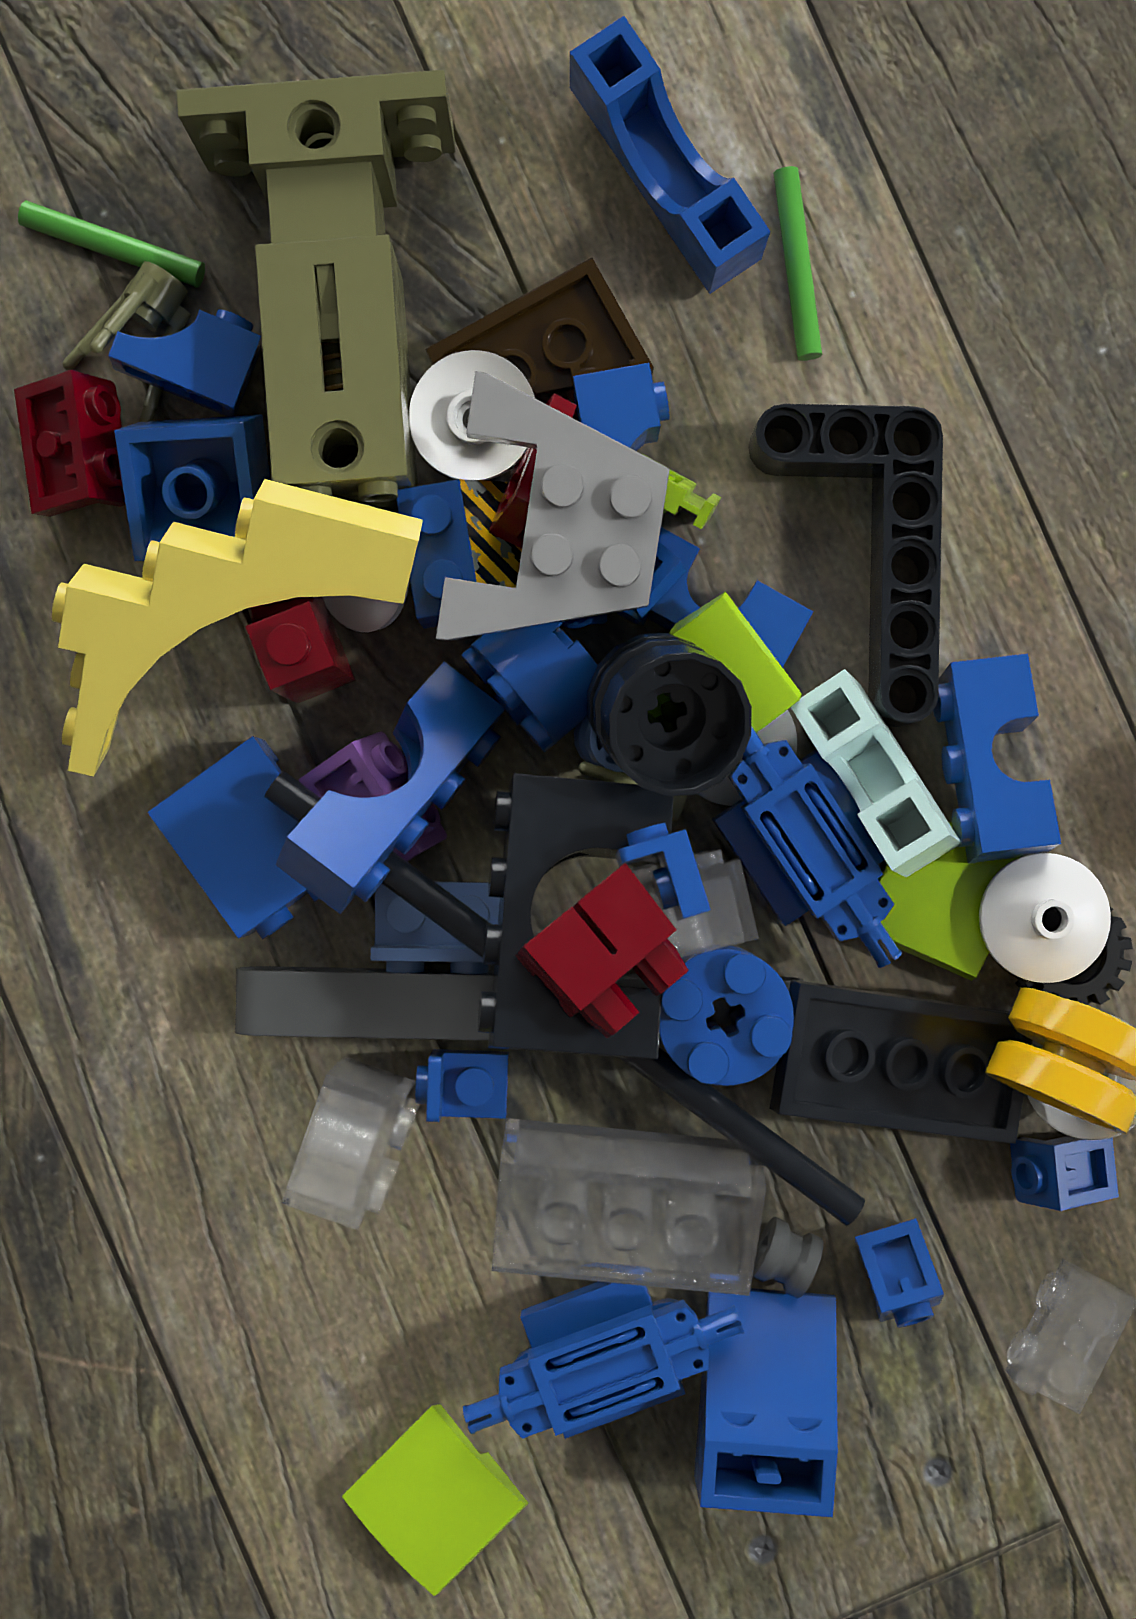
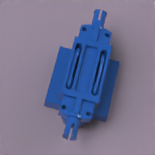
M751 726V737L742 760L728 776L742 799L718 814L712 821L782 925L787 926L809 911L812 916L816 918L821 917L835 939L844 941L860 937L878 968L889 965L891 961L888 957L896 960L902 954V951L898 949L881 923L894 906V903L877 879L883 875L878 864L885 859L857 814L861 811L839 775L828 762L822 759L817 749L799 760L787 740L763 744Z
M638 1266L521 1310L520 1318L531 1347L521 1352L513 1363L500 1367L499 1394L463 1406L465 1422H468V1430L471 1434L508 1420L510 1426L522 1439L553 1428L555 1436L563 1433L566 1439L684 1395L685 1389L682 1379L709 1369L708 1345L740 1333L744 1334L745 1331L735 1305L698 1319L696 1313L688 1306L684 1299L679 1301L665 1298L653 1302L641 1268Z

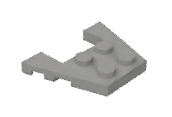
M475 371L466 431L467 438L535 448L537 453L516 587L511 588L445 577L436 639L452 641L465 637L499 633L535 625L647 607L649 605L670 469L487 373Z

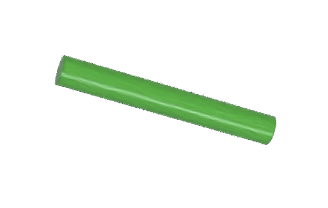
M787 166L777 169L773 175L797 359L807 361L817 359L823 354L799 170L795 166Z
M27 200L19 208L18 223L26 228L137 267H141L144 261L151 262L166 270L180 282L194 287H199L205 275L204 262Z

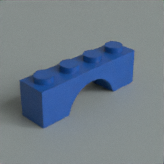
M622 16L571 50V91L708 293L711 294L760 261L771 231L735 178H725L719 175L697 152L671 106L664 86L661 69L625 16Z
M443 662L407 702L393 731V735L399 742L406 757L408 782L391 793L370 798L352 797L328 790L286 837L275 865L339 914L356 895L366 902L390 872V869L383 862L395 848L405 855L413 847L429 825L427 821L421 818L432 804L443 810L466 780L459 774L461 769L468 761L479 767L496 746L501 736L493 731L504 712L505 707L446 662Z

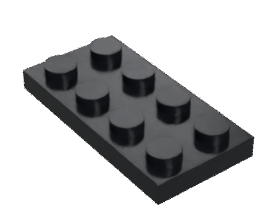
M791 979L789 994L794 1011L792 1041L786 1053L777 1062L769 1109L780 1115L1016 1144L1024 1094L1000 1083L985 1073L998 1042L1013 1040L1029 1045L1033 1044V1040L1019 1033L1010 1022L1008 1017L1011 1011Z

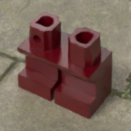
M626 863L532 938L515 955L531 975L534 976L536 974L559 999L561 1007L570 1018L580 1012L586 1021L606 1038L618 1032L639 1013L637 1008L615 983L630 969L637 973L655 996L662 994L689 971L677 949L668 939L677 929Z

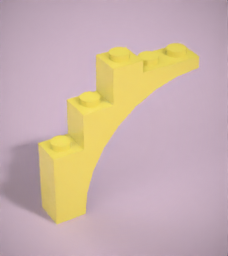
M264 479L254 499L243 498L238 513L235 537L173 522L160 542L151 540L144 560L142 578L83 564L68 584L63 582L59 584L52 607V621L61 623L58 648L77 652L72 666L70 686L80 689L77 708L71 707L69 709L62 732V744L71 746L68 771L94 777L109 750L120 708L129 691L161 656L205 626L246 608L296 597L356 596L403 604L423 520Z

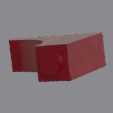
M296 597L251 607L252 624L245 627L271 691L293 702L300 703L356 681L323 597Z

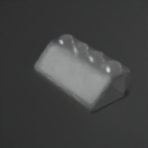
M506 1118L500 1160L491 1271L750 1296L766 1193L764 1165L729 1139Z

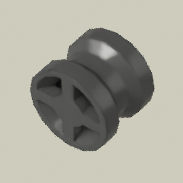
M773 1217L766 1225L756 1245L750 1264V1277L761 1282L772 1279L782 1284L785 1293L795 1298H801L809 1288L817 1272L823 1252V1239L812 1233L801 1236L792 1232L786 1221Z

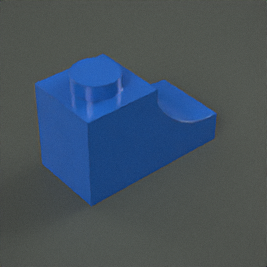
M199 309L195 322L172 335L144 338L117 331L108 356L113 369L224 416H236L261 352V336L252 332L254 325L235 313L218 309L214 316Z
M650 363L573 376L574 403L577 405L576 414L579 422L635 451L644 444L658 441L661 427L660 421L669 420V405L664 382L653 383Z

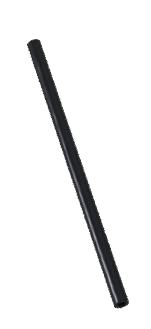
M285 771L278 775L264 796L299 823L321 799ZM393 851L383 862L390 869V872L381 884L483 958L486 924L491 923ZM658 1047V1059L617 1057L845 1226L850 1225L860 1214L865 1204V1199L710 1084L701 1083L684 1072L671 1059L669 1054Z

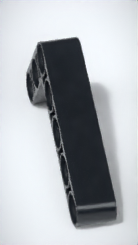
M780 404L772 406L759 418L750 437L748 449L750 459L756 468L765 474L774 476L872 478L868 697L888 726L900 727L921 721L929 716L936 707L939 695L943 433L941 424L933 413L925 408L916 406ZM774 428L785 429L795 440V450L789 453L775 452L768 446L764 433ZM838 429L850 432L857 440L858 452L849 455L839 453L830 443L829 432ZM907 431L916 436L920 443V455L910 456L899 451L894 443V432ZM905 493L912 496L919 505L920 513L918 519L907 520L899 516L893 508V494ZM893 556H907L914 561L919 574L915 584H904L896 579L891 568ZM894 618L907 619L916 628L917 641L913 649L901 648L892 639L890 626ZM895 680L905 681L915 691V707L909 714L898 711L890 702L889 690Z

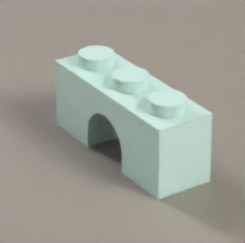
M845 669L801 697L798 702L791 706V709L822 759L832 766L851 793L861 811L857 814L892 871L908 877L962 844L861 684Z

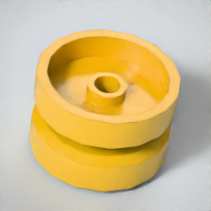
M1020 988L1008 1018L1019 1033L1043 1045V1048L1040 1049L1013 1040L998 1042L985 1073L1000 1083L1047 1105L1095 1125L1127 1135L1136 1114V1096L1127 1087L1104 1076V1072L1136 1081V1028L1089 1005L1033 988Z

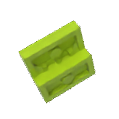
M726 591L677 622L669 632V634L693 642L706 653L712 655L742 682L752 706L751 726L756 733L800 700L802 696L800 690ZM664 694L657 696V707L649 711L655 718L662 715L661 705L671 701Z
M957 846L908 877L892 871L885 860L881 868L883 875L877 879L893 901L894 906L881 923L898 949L972 981L977 978L989 953L983 941L979 925V911L983 894L996 873L1005 865L1018 858L968 863L965 847Z
M441 1404L432 1405L342 1495V1498L386 1551L433 1596L438 1595L529 1504L489 1452L480 1454Z

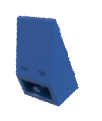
M708 1285L706 1316L735 1305L745 1333H740L708 1345L709 1369L703 1371L701 1376L694 1470L700 1507L833 1517L838 1454L835 1295L804 1293L801 1298H795L785 1293V1291Z

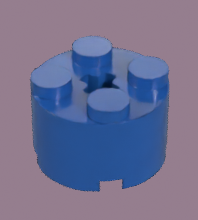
M561 621L511 631L483 634L470 645L469 649L461 654L462 658L484 684L488 683L495 691L494 699L505 707L504 712L516 725L520 724L543 752H546L587 717V690L598 665L578 640L573 643L559 628L563 624Z
M708 944L694 948L681 955L689 971L665 990L661 997L659 1036L671 1059L684 1072L705 1084L738 1085L752 1081L765 1074L786 1053L792 1041L794 1024L793 1004L782 978L765 961L735 946ZM718 998H723L730 1006H738V1010L730 1014L732 1023L723 1028L716 1021L706 1023V1018L715 1013L712 1002Z

